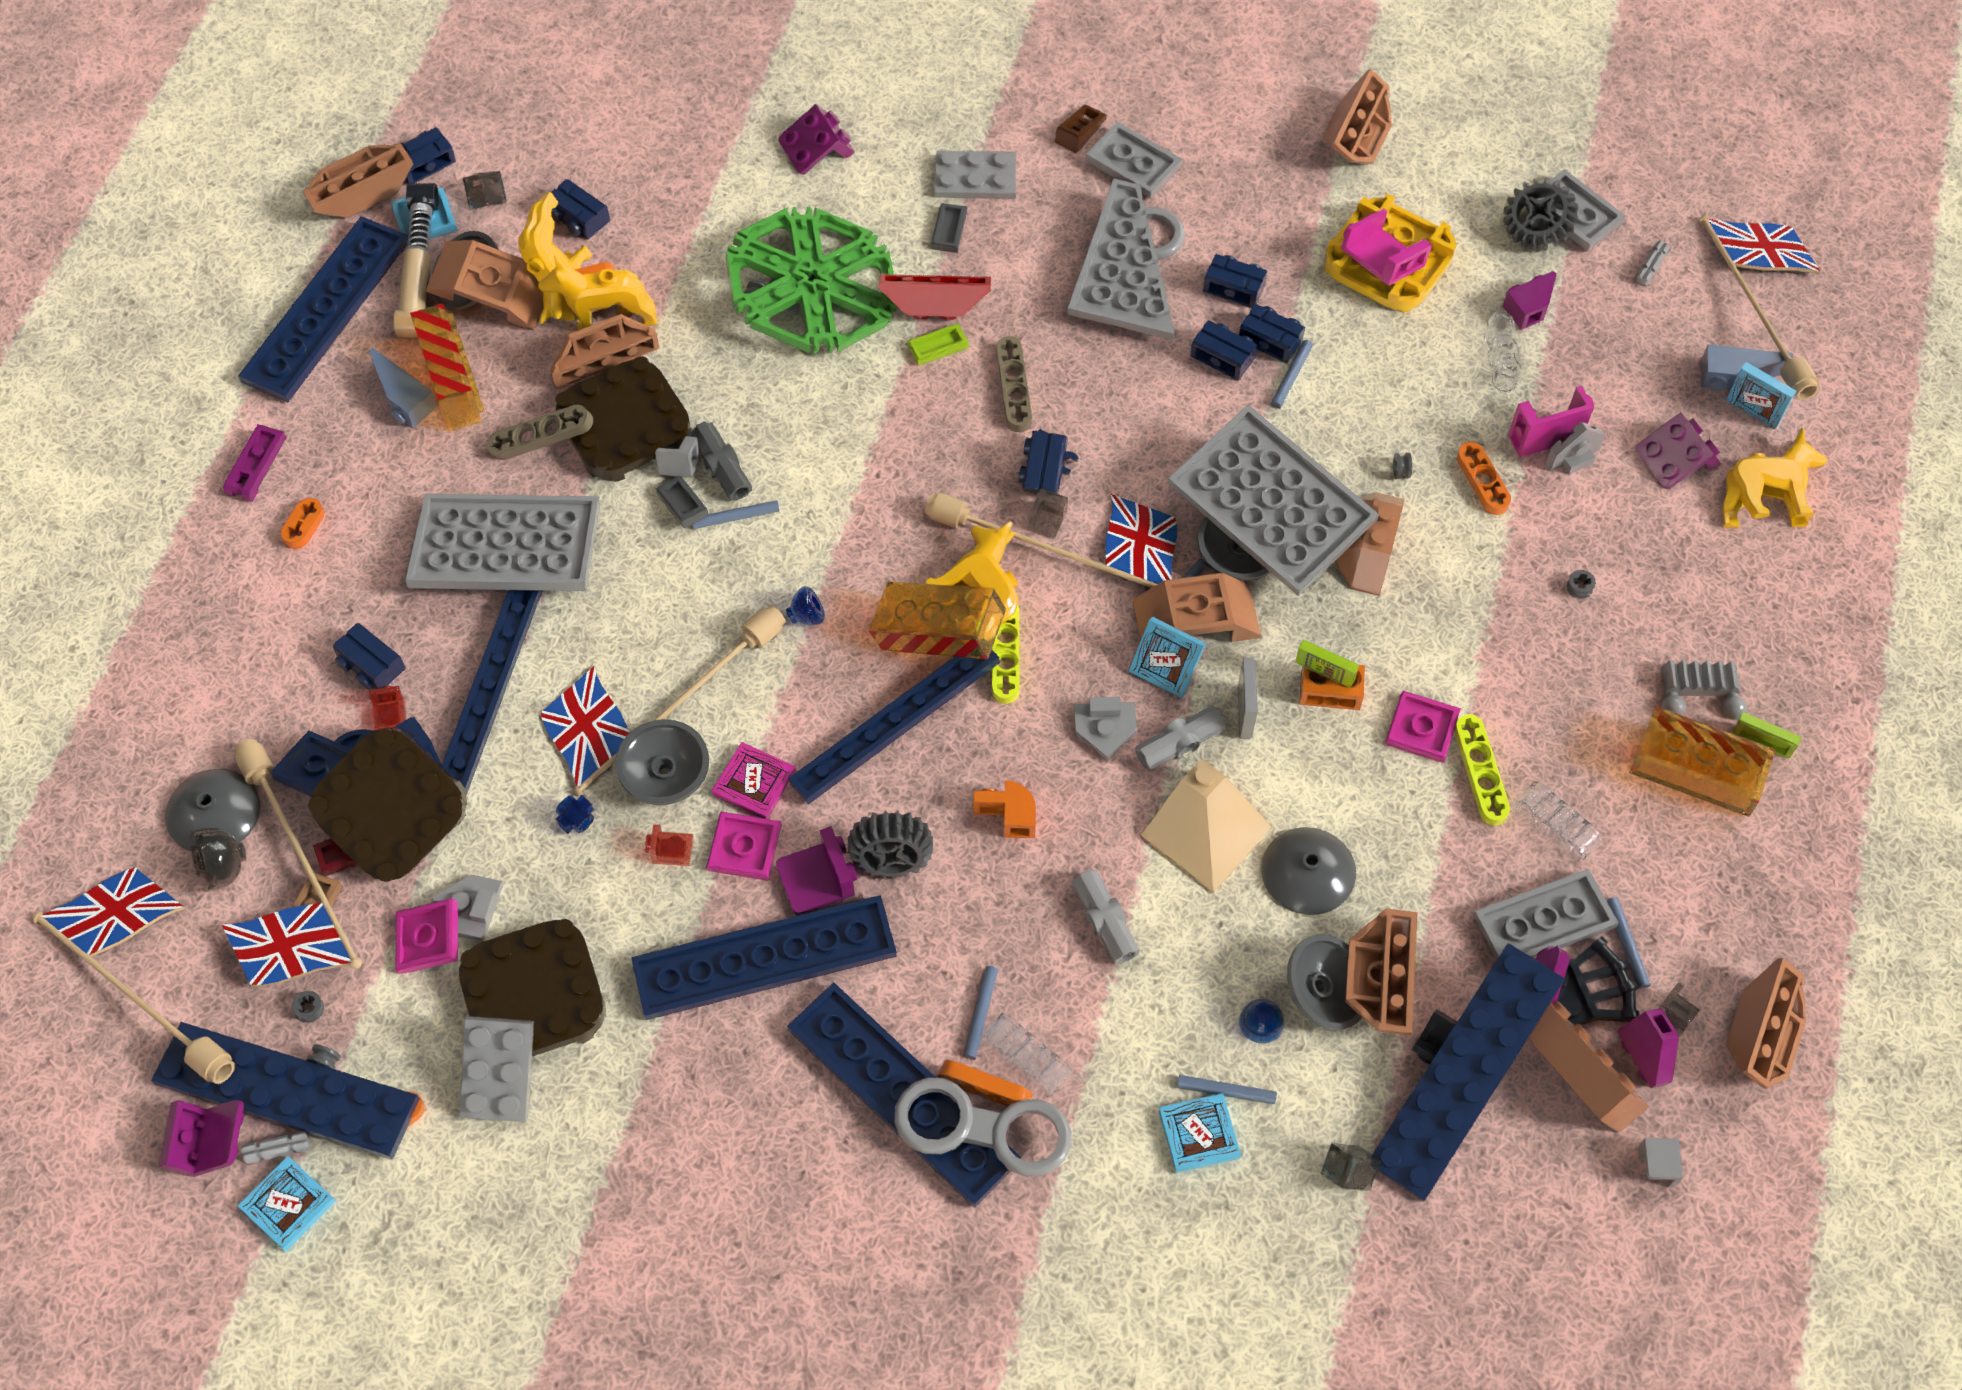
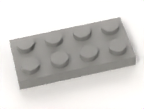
M1589 869L1481 908L1473 914L1496 961L1507 943L1534 959L1537 957V953L1546 947L1558 945L1560 948H1564L1615 929L1618 925L1616 917Z

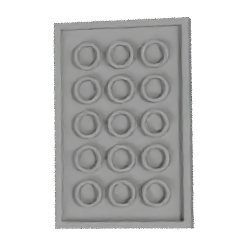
M1249 404L1168 478V484L1297 596L1308 588L1379 517V514Z
M425 494L405 580L407 588L586 591L600 509L599 496Z

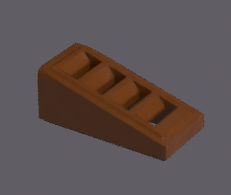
M1085 104L1057 127L1055 143L1077 153L1104 123L1107 115ZM1085 115L1093 120L1089 121L1083 118V116Z

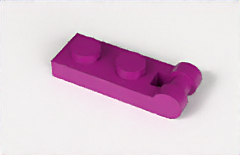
M257 424L224 483L223 492L230 496H235V494L241 495L244 500L253 502L260 484L286 440L284 431ZM243 478L247 479L245 485L240 483Z

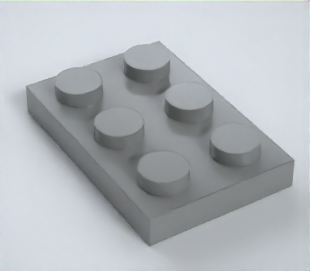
M1118 121L1086 153V162L1115 179L1140 184L1142 195L1149 199L1182 166V159Z
M936 151L935 198L1016 199V152Z
M1564 169L1550 180V185L1556 180L1560 181V188L1567 185L1569 187L1568 194L1573 193L1576 200L1574 203H1577L1579 208L1576 212L1578 214V221L1573 223L1575 226L1574 232H1567L1569 238L1587 252L1624 223L1626 216L1567 170ZM1560 204L1556 207V212L1553 214L1556 222L1560 220L1563 214V207Z
M471 1016L465 1018L460 1117L526 1122L528 1120L534 1021Z

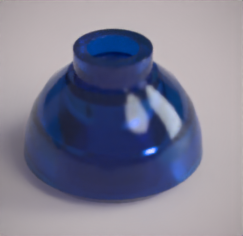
M801 587L794 594L790 607L786 608L790 621L793 624L799 622L808 626L824 623L825 612L818 596L810 587Z
M1256 999L1246 1004L1239 1016V1026L1242 1033L1251 1041L1269 1043L1281 1035L1284 1029V1015L1274 1002L1267 999Z

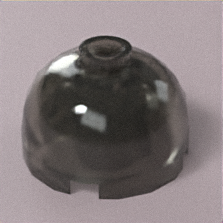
M213 827L191 831L190 839L196 838L197 846L191 847L194 868L198 877L200 874L205 875L208 884L202 888L203 891L211 892L232 884L241 872V862L246 861V851L243 843H236L234 836L224 829Z

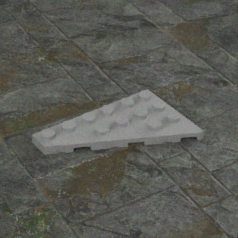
M1113 179L1068 306V315L1173 340L1174 327L1170 317V308L1166 300L1165 287L1158 267V258L1154 250V241L1150 226L1148 225L1140 184Z

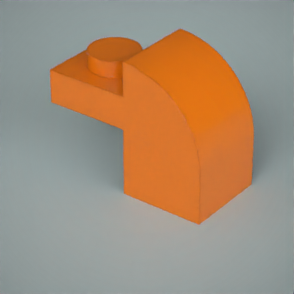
M1005 780V791H998L993 788L974 791V814L1004 815L1005 838H1035L1036 804L1032 794L1026 787L1017 782Z

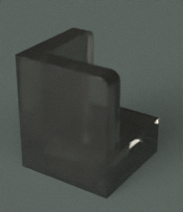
M500 171L483 172L462 178L470 210L507 203Z
M1040 489L1028 516V531L1052 539L1056 538L1067 513L1068 497Z
M1680 982L1677 983L1658 1008L1663 1009L1679 1037L1700 1011L1679 995L1684 987Z
M1331 1143L1320 1174L1342 1189L1369 1191L1381 1160L1361 1146Z

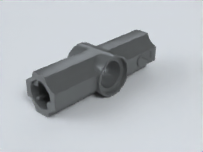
M704 421L697 424L690 434L691 437H697L698 448L702 454L703 462L707 470L710 469L712 471V478H717L730 501H737L746 497L752 491V485L742 471L732 446L725 444L712 422L707 423Z

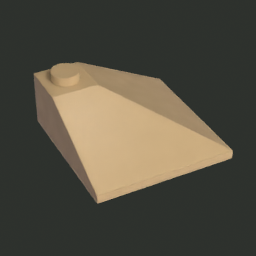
M1201 758L1180 781L1140 837L1214 893L1272 827L1225 775Z

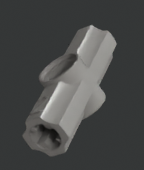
M1212 705L1186 720L1181 717L1171 721L1162 729L1160 734L1135 747L1139 761L1145 769L1151 771L1176 756L1180 759L1184 758L1183 754L1189 751L1195 752L1202 742L1226 730L1227 724L1224 715L1218 707L1216 708Z
M1087 870L1079 874L1077 878L1072 880V886L1085 908L1087 922L1092 923L1096 930L1093 932L1094 935L1100 936L1115 965L1133 959L1139 954L1140 949L1126 925V917L1120 903L1116 898H1111L1097 870Z

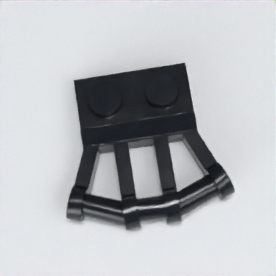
M1603 936L1599 937L1575 959L1570 958L1566 970L1565 980L1562 983L1557 1001L1571 1014L1567 1019L1574 1026L1578 1024L1584 1025L1597 1020L1629 1023L1640 1015V1012L1636 1010V991L1638 987L1634 980H1630L1627 973L1629 967L1625 960H1621L1607 946L1608 941ZM1596 953L1609 965L1585 973H1581L1579 969ZM1615 976L1619 986L1590 994L1586 983ZM1623 996L1622 1011L1597 1009L1595 1005L1596 1003Z

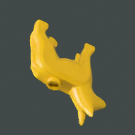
M551 192L544 193L540 200L532 205L524 231L518 237V250L527 264V270L539 282L547 277L556 267L555 254L563 260L567 267L573 270L579 269L584 261L590 260L592 257L591 252L585 245L573 254L569 250L563 253L558 247L553 245V230L555 227L551 217V210L556 208L558 201ZM543 292V310L539 319L540 324H543L550 317L565 321H573L575 319V314L567 305L563 294Z
M555 254L556 267L538 284L539 289L543 292L563 294L567 305L572 309L577 321H579L577 324L578 331L592 325V312L609 308L615 304L619 305L617 308L618 313L624 315H633L634 313L642 316V324L647 326L657 324L654 301L646 292L642 282L638 280L637 275L628 270L604 269L597 273L580 274L567 267L563 260Z
M1804 428L1799 430L1795 440L1783 457H1765L1763 453H1754L1748 458L1739 459L1735 466L1727 472L1726 496L1722 508L1723 528L1740 526L1737 513L1744 506L1753 519L1770 516L1769 509L1764 507L1761 502V495L1784 500L1791 527H1806L1808 525V519H1811L1814 513L1806 501V488L1809 479L1807 469L1824 466L1827 462V457L1805 442Z
M1011 521L998 530L977 525L973 526L971 534L977 544L976 547L963 555L942 576L937 578L930 577L925 580L928 591L935 602L962 588H965L977 599L981 600L980 604L968 617L950 622L958 635L961 634L966 643L970 639L977 640L981 638L983 641L989 639L1001 625L1014 615L1019 604L1018 595L1015 591V587L1018 586L1016 578L1010 570L1004 572L999 565L1006 545L1015 535V532H1010L1012 527Z

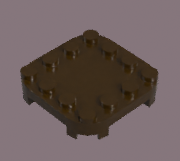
M644 356L622 362L572 385L565 391L557 394L555 398L556 411L573 405H581L593 416L592 427L587 432L569 438L585 464L587 472L593 478L596 476L601 479H612L614 482L624 480L625 473L655 460L657 448L679 450L685 437H690V432L692 431L689 416L662 372ZM582 415L578 416V421L574 422L575 424L579 423V418L583 417Z
M392 727L374 730L363 737L318 783L308 803V808L319 827L366 873L383 882L400 879L414 871L457 825L461 824L466 816L467 806L466 789L460 780L456 781L413 739L414 735L405 729Z
M568 919L545 921L483 941L464 951L460 957L459 981L469 1016L534 1021L532 1057L578 1041L585 1043L594 1038V1034L603 1024L606 1016V1006L588 946L580 930Z

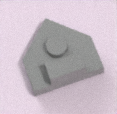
M1584 422L1577 424L1573 428L1574 432L1566 438L1564 443L1559 440L1551 447L1545 462L1549 470L1552 471L1563 466L1567 473L1571 474L1592 465L1596 458L1593 453L1600 450L1605 437L1601 429L1595 426L1589 427Z
M1120 697L1090 698L1087 704H1074L1075 735L1084 743H1088L1108 762L1116 754V751L1136 734L1135 702H1120Z
M470 875L431 897L434 902L450 898L458 901V937L483 942L502 891L503 883L495 879Z

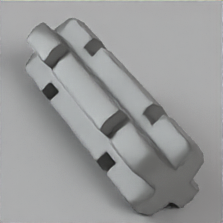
M1662 241L1655 243L1653 250L1650 251L1636 274V283L1642 286L1649 284L1652 276H1654L1670 249L1668 243H1663Z
M302 1131L293 1133L292 1137L289 1138L288 1135L262 1140L258 1145H256V1142L244 1144L242 1146L243 1160L245 1163L250 1164L259 1162L260 1158L263 1157L264 1160L290 1155L292 1154L291 1151L296 1150V1153L307 1151L310 1149L309 1136L306 1132Z

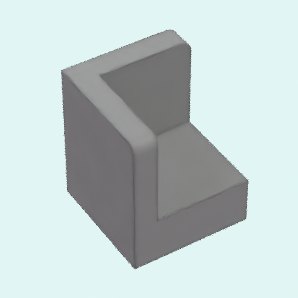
M686 436L679 450L657 448L655 452L659 475L692 477L701 461L697 437Z
M1645 1138L1638 1146L1639 1160H1646L1647 1177L1649 1179L1668 1180V1187H1676L1683 1179L1679 1139Z

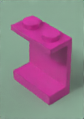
M1382 209L1374 214H1369L1366 218L1356 223L1350 224L1344 231L1341 250L1389 286L1424 267L1432 244L1423 239L1408 248L1382 229L1388 212Z
M1582 385L1577 386L1567 411L1543 418H1538L1529 401L1519 403L1508 432V437L1519 458L1551 449L1559 440L1564 443L1566 438L1574 432L1573 428L1580 422L1588 425L1594 410L1593 400L1586 394Z

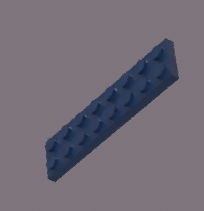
M361 216L238 375L240 382L285 402H289L407 246L408 235Z
M878 895L634 956L631 959L645 1020H650L897 957V951L882 897Z
M1507 943L1367 1164L1425 1202L1565 978Z
M834 982L787 1026L788 1031L898 1136L899 1133L894 1123L895 1106L902 1092L914 1082L925 1078H936ZM929 1092L919 1096L912 1103L908 1111V1121L910 1127L917 1135L926 1139L938 1140L947 1137L956 1129L960 1121V1111L957 1104L949 1096L939 1092ZM962 1142L954 1150L943 1154H923L914 1150L974 1208L1011 1172L997 1158L995 1150L988 1147ZM1008 1145L1009 1150L1017 1158L1021 1159V1157Z
M184 1022L180 1023L178 1030L191 1041L201 1037H209L231 1055L232 1062L235 1064L233 1073L226 1081L220 1084L207 1082L185 1063L184 1056L187 1046L177 1037L173 1036L151 1079L155 1085L216 1105L233 1100L242 1101L244 1103L243 1113L301 1132L304 1131L308 1134L393 1160L420 1099L418 1095Z

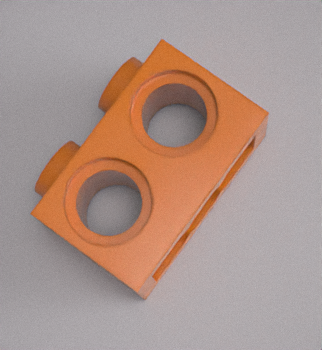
M1359 665L1351 688L1302 666L1299 705L1360 710L1364 698L1365 665ZM1316 679L1321 681L1322 683L1317 684L1312 682L1311 680Z

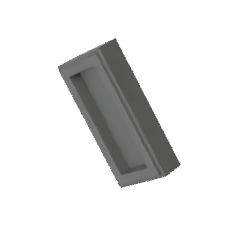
M941 203L931 243L932 250L958 253L968 206Z
M681 476L655 488L662 502L683 528L709 516L705 505Z

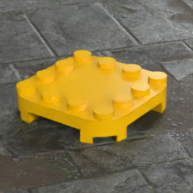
M1385 193L1384 198L1367 199V197H1364L1358 202L1357 210L1334 239H1330L1325 255V272L1337 282L1385 307L1401 312H1409L1424 301L1451 264L1457 246L1455 238L1450 231L1451 226L1444 221L1440 226H1437L1394 204L1395 196ZM1382 209L1388 211L1382 229L1408 248L1423 239L1432 244L1424 267L1389 286L1341 250L1345 229L1350 224L1356 223L1366 218L1369 214H1374Z

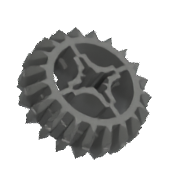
M1546 177L1543 183H1539L1538 179L1534 178L1533 185L1531 186L1524 181L1522 191L1517 188L1514 189L1515 197H1508L1507 203L1509 206H1505L1503 209L1504 214L1507 215L1503 218V222L1507 226V234L1513 235L1512 239L1515 243L1521 241V246L1524 249L1531 243L1532 250L1534 251L1538 249L1539 245H1542L1543 249L1547 251L1549 243H1553L1555 247H1558L1559 238L1567 241V232H1574L1575 230L1573 223L1578 221V214L1576 212L1579 210L1578 204L1574 203L1576 200L1573 193L1568 194L1569 187L1567 185L1560 188L1561 185L1558 180L1550 185V180ZM1560 204L1563 207V214L1560 220L1556 222L1553 214L1556 212V207ZM1525 206L1529 214L1525 217L1526 221L1520 224L1518 221L1519 214ZM1541 228L1546 229V230H1543V231H1536V230L1541 229Z
M885 810L883 814L873 812L870 818L862 817L861 822L854 823L853 829L850 830L848 836L849 858L853 861V866L860 867L862 873L870 872L871 877L881 875L883 879L887 876H893L896 879L899 875L908 877L909 872L918 873L920 868L926 867L927 861L931 860V854L933 853V836H931L928 824L922 822L921 817L912 818L911 813L903 815L898 810L895 813H888Z

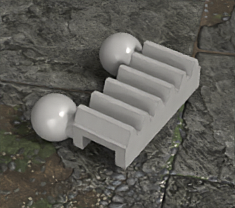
M1670 660L1663 664L1661 673L1664 674L1666 687L1664 695L1666 698L1661 703V710L1668 718L1678 719L1679 717L1676 714L1684 715L1686 704L1679 696H1726L1721 707L1724 716L1731 720H1738L1742 712L1746 713V703L1738 695L1740 693L1737 667L1734 661L1723 665L1722 661H1718L1715 664H1710V661H1705L1703 664H1698V661L1686 664V661L1682 660L1678 664H1674V661Z

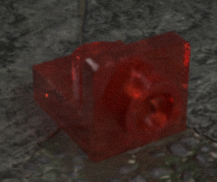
M382 686L376 690L369 691V698L373 705L375 730L393 728L407 719L405 699L399 686Z
M654 824L652 834H647L645 852L650 853L652 864L690 866L694 836L688 833L662 832L661 826Z

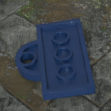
M308 730L271 771L272 779L312 797V793L318 783L363 737L373 730H353L341 735L335 741Z

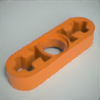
M1476 442L1463 443L1457 454V462L1481 504L1490 514L1501 515L1505 513L1510 505L1511 495L1480 444ZM1466 452H1469L1470 455H1476L1475 460L1473 461L1470 456L1465 457ZM1478 474H1485L1490 477L1491 482L1486 484L1480 483L1476 476ZM1493 495L1497 500L1502 499V503L1500 505L1497 501H1491Z
M944 1060L938 1074V1078H944L956 1083L962 1090L975 1095L978 1092L988 1096L987 1099L1007 1107L1015 1102L1031 1099L1033 1096L1023 1086L953 1060Z

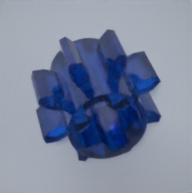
M570 795L564 798L557 806L556 813L559 816L555 820L567 834L573 829L577 833H582L594 821V816L591 814L594 811L593 804L583 795L578 799Z

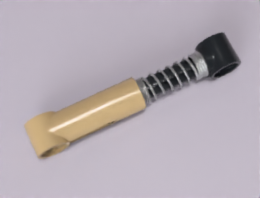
M436 183L407 184L406 201L410 211L409 240L407 241L408 247L403 253L399 306L394 314V329L397 338H418L415 327L424 331L428 330V322L412 317L410 313L418 310L427 311L428 292H426L429 284L431 255L428 252V244L430 243L428 239L430 238L429 232L431 231L429 226L431 225L432 213L438 211L439 191Z

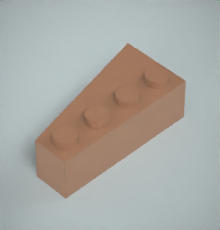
M1556 1001L1554 1004L1550 1002L1528 1039L1602 1122L1617 1132L1624 1130L1649 1106L1634 1091L1636 1088L1634 1083L1623 1072L1618 1074L1611 1066L1614 1063L1613 1060L1601 1048L1596 1050L1589 1043L1592 1037L1579 1024L1574 1026L1567 1019L1571 1016L1568 1010L1559 1001Z

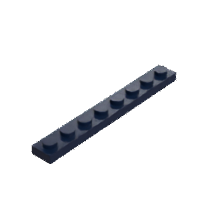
M508 590L442 763V767L456 781L460 780L466 789V796L540 600L541 590Z
M981 638L977 639L976 641L979 646L966 657H953L789 777L790 785L809 805L1000 663L999 656ZM983 654H985L988 659H979V658H980Z

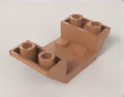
M474 240L445 241L426 292L450 301H454L457 294L508 313L507 322L530 330H534L543 307V291L539 289V281L527 270V264L524 259Z
M1224 573L1164 580L1133 599L1132 602L1140 641L1149 619L1152 617L1191 636L1229 631L1231 642L1261 638L1249 584Z

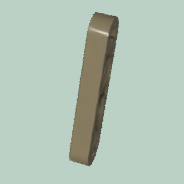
M1007 336L1001 338L997 343V361L1006 424L1011 431L1021 433L1027 431L1031 426V404L1021 342L1015 337ZM1006 347H1011L1013 350V359H1008ZM1009 369H1015L1020 374L1012 378L1008 377L1005 372ZM1012 392H1019L1023 395V398L1015 401L1011 400L1008 395ZM1016 409H1020L1023 422H1017Z
M573 405L496 431L488 438L486 447L497 459L507 460L584 434L592 427L593 416L583 406ZM582 415L583 417L579 418V423L575 424L574 422L578 421V416ZM553 422H558L557 430L553 434H547L548 426ZM527 431H532V438L528 442L522 443L521 438L523 434Z

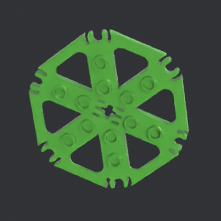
M787 207L738 231L737 235L733 238V245L738 247L729 245L725 258L733 308L736 307V314L748 312L745 315L744 323L750 324L749 328L810 353V344H812V351L816 354L821 344L827 346L828 353L833 352L835 344L837 352L883 329L890 323L892 313L885 310L895 312L897 305L884 293L848 279V277L867 267L878 269L880 274H894L890 251L886 252L887 246L885 244L880 247L874 246L877 244L878 236L872 235V231L816 207L813 212L814 216H812L811 207L806 208L805 215L798 214L797 208L793 207L791 216ZM777 229H785L790 233L793 255L758 241V239ZM828 229L851 239L852 242L823 256L819 230ZM748 267L777 280L750 294H745L742 291L739 271L742 268ZM812 276L816 277V279H814L813 282L808 280ZM801 302L806 332L802 335H795L772 325L769 322V318ZM831 303L864 316L867 323L848 334H839L835 328Z

